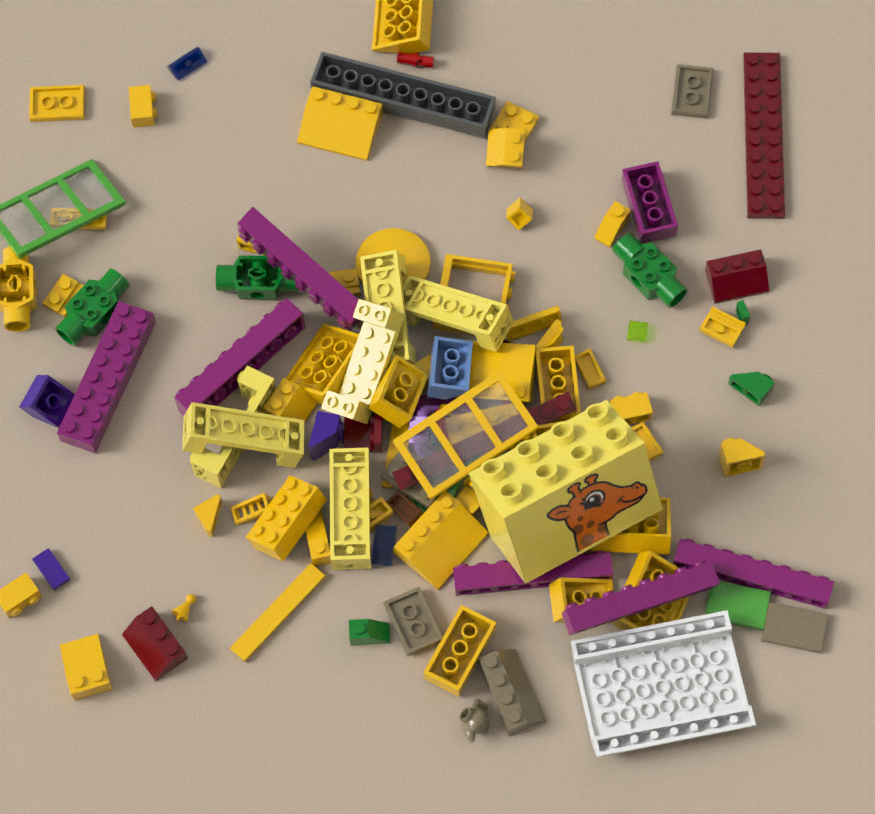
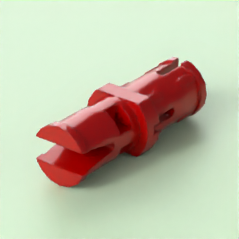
M398 52L397 63L413 65V67L433 68L434 57L421 56L419 53Z

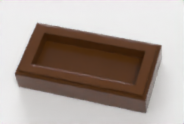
M399 490L387 501L393 512L410 528L424 514Z

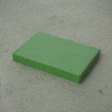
M719 581L720 584L717 587L710 589L705 615L727 610L732 625L764 630L770 591Z

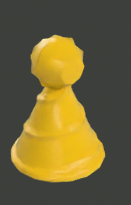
M188 594L185 603L172 609V614L176 617L177 621L187 622L189 620L190 605L196 602L194 594Z

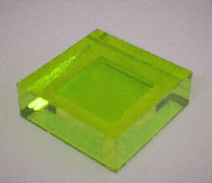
M629 320L627 340L646 342L648 322Z

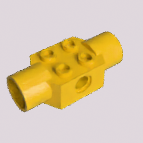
M7 247L3 250V264L0 265V311L4 313V328L6 330L22 332L31 327L30 312L37 309V274L34 266L30 264L29 254L19 259L11 247Z

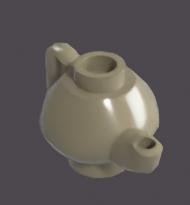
M480 699L474 701L471 706L472 708H464L459 716V719L462 721L463 730L466 732V738L470 743L475 741V734L485 733L489 728L486 713L488 706Z

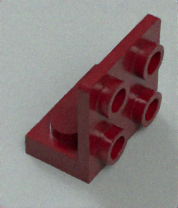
M374 412V415H370L368 424L344 417V448H369V452H382L383 417Z

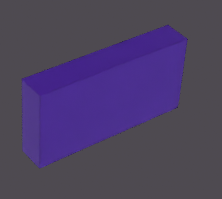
M49 548L32 559L54 591L70 581L69 576Z

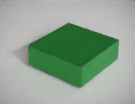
M744 300L739 301L736 304L735 311L739 320L747 325L749 324L750 314Z

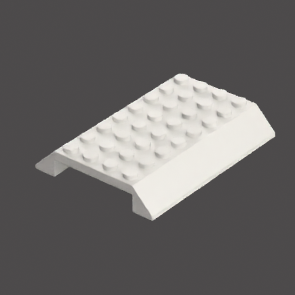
M727 610L571 641L575 672L596 757L756 726L752 706L748 705L731 637L732 627Z

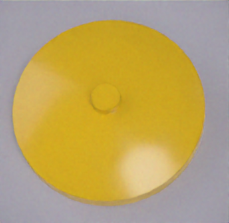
M399 228L377 231L366 238L358 249L356 270L362 285L360 257L397 250L405 258L407 276H402V286L409 275L427 280L430 273L431 263L428 248L417 235L410 231Z

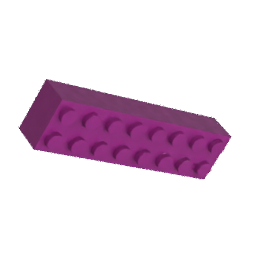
M254 207L237 223L238 232L240 233L239 237L246 243L249 241L259 255L264 254L271 266L274 268L277 266L281 269V274L287 280L291 278L296 283L295 286L298 290L307 292L310 295L309 299L317 305L319 303L324 307L323 311L329 317L334 316L338 320L337 323L344 330L352 331L361 321L353 317L358 299Z
M288 298L280 301L270 314H265L256 326L248 329L245 336L238 338L228 351H223L214 363H210L205 367L203 373L192 378L187 387L181 388L176 393L174 398L178 411L184 416L191 402L213 406L221 404L239 388L237 378L242 370L244 371L247 366L259 370L306 328L303 312Z
M118 301L58 429L57 434L61 442L96 454L156 324L152 312Z

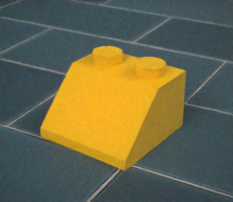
M489 129L486 166L523 169L525 129Z
M283 378L263 407L264 414L304 420L305 424L318 403L300 386Z
M741 438L725 439L721 442L718 455L724 477L761 470L765 459V452Z

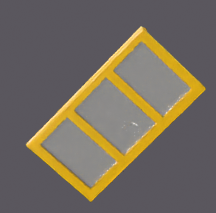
M499 370L392 440V442L424 488L428 498L433 499L468 476L469 472L481 467L485 461L494 459L538 430L539 426L535 423L501 370Z

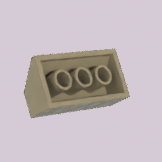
M516 649L496 650L478 658L479 667L508 736L546 722Z

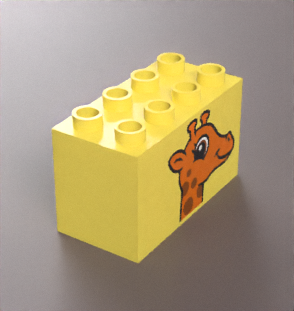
M607 400L590 405L579 415L565 422L556 423L547 432L532 440L519 443L515 449L496 459H489L481 467L469 472L490 537L525 584L663 510L645 443Z

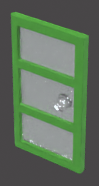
M91 159L0 204V234L20 259L125 206L126 201Z

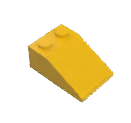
M396 355L374 392L368 409L397 427H402L413 416L428 374Z
M560 577L550 583L553 622L565 623L561 613L566 609L567 605L575 602L580 605L585 603L584 600L595 596L598 599L603 597L602 594L612 591V579Z
M99 634L60 645L70 694L74 701L113 689Z

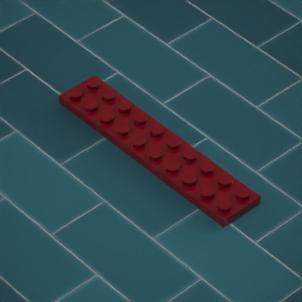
M744 52L747 218L784 219L785 194L780 53Z

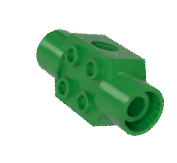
M632 233L625 234L616 242L612 251L624 262L623 275L648 300L659 298L668 308H672L685 297L688 289L676 278L677 267L652 242L642 244Z
M239 255L233 265L216 266V290L236 291L239 299L277 300L281 292H300L295 286L296 283L291 278L287 280L281 274V269L277 266L274 268L267 262L268 258L266 256Z
M112 268L99 281L89 279L64 306L68 315L56 326L55 331L72 346H75L84 335L96 337L109 323L118 303V298L130 286L128 281Z

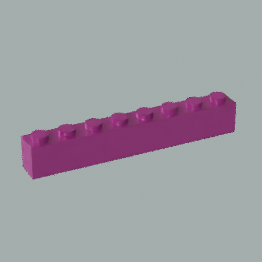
M680 539L673 565L678 568L687 567V569H690L697 562L704 561L708 563L712 561L719 580L770 591V594L826 609L834 584V581L825 576L816 577L807 571L800 570L798 572L791 570L786 565H773L768 560H755L753 557L745 554L740 556L728 549L719 550L710 544H697L691 539Z
M596 551L594 554L587 555L586 553H581L526 584L510 562L506 560H500L494 564L480 562L474 566L460 564L457 567H453L456 596L549 587L550 583L560 577L613 579L611 554L605 551Z
M704 561L697 562L690 569H687V567L675 570V574L671 575L668 572L657 576L658 579L653 581L650 578L642 580L635 587L632 584L624 586L617 593H614V590L602 594L603 597L598 599L595 596L584 600L585 603L580 605L577 602L567 605L561 614L569 636L717 587L720 582L712 561L708 563Z

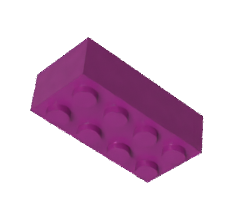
M659 161L622 169L621 180L640 242L643 244L677 236L678 224Z

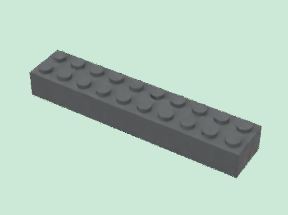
M321 52L310 81L311 88L313 86L381 103L383 112L481 138H486L496 109V97L326 52Z

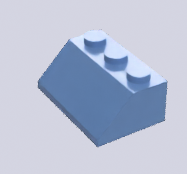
M435 336L431 351L427 397L447 400L469 391L473 341Z

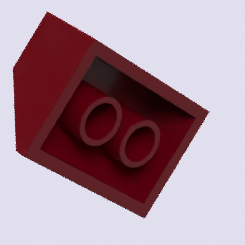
M761 249L706 261L705 273L715 304L770 291L767 266Z
M153 606L136 616L122 633L124 639L155 681L188 659L185 650Z

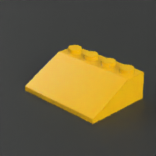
M376 0L372 51L418 53L430 50L433 0Z
M312 86L297 143L367 161L383 116L382 104Z
M323 323L286 379L300 386L318 404L323 405L327 390L339 394L359 334Z
M473 341L469 390L501 370L521 402H532L536 345L502 343L498 351L494 352L481 348L478 341ZM499 382L472 398L511 401Z
M445 490L395 544L393 553L435 589L439 590L453 574V567L462 564L489 532L456 498Z
M659 497L663 510L592 547L591 551L641 553L651 550L655 554L670 555V498Z
M651 550L641 552L636 558L625 586L632 584L635 587L642 580L650 578L653 581L658 579L657 576L667 572L669 575L675 574V570L679 568ZM689 597L610 623L624 631L680 620Z

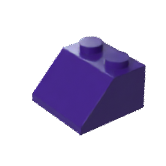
M37 375L19 408L32 417L59 428L75 394L51 376Z
M317 411L309 442L311 460L319 459L329 453L330 449L337 448L339 441H343L345 430H343L344 423L341 422L340 415Z

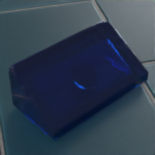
M197 46L167 65V68L178 81L208 61Z

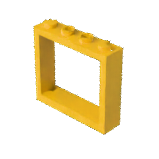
M446 254L440 285L449 287L453 268L505 276L501 303L507 304V300L511 299L513 288H510V284L515 281L516 272L513 271V264ZM433 322V329L475 336V334Z

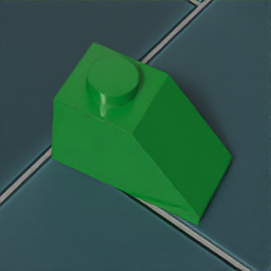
M758 371L732 374L728 385L760 406L773 390L775 382H773L769 375Z
M373 619L349 620L351 646L390 643L389 623Z

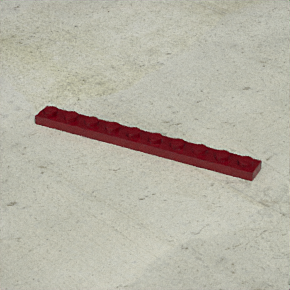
M566 392L527 411L536 424L543 425L575 411L576 406L569 392ZM518 414L492 426V429L503 443L528 426L521 415ZM485 430L451 445L462 462L495 447ZM445 449L416 461L426 478L455 466ZM408 465L392 472L400 491L419 482Z

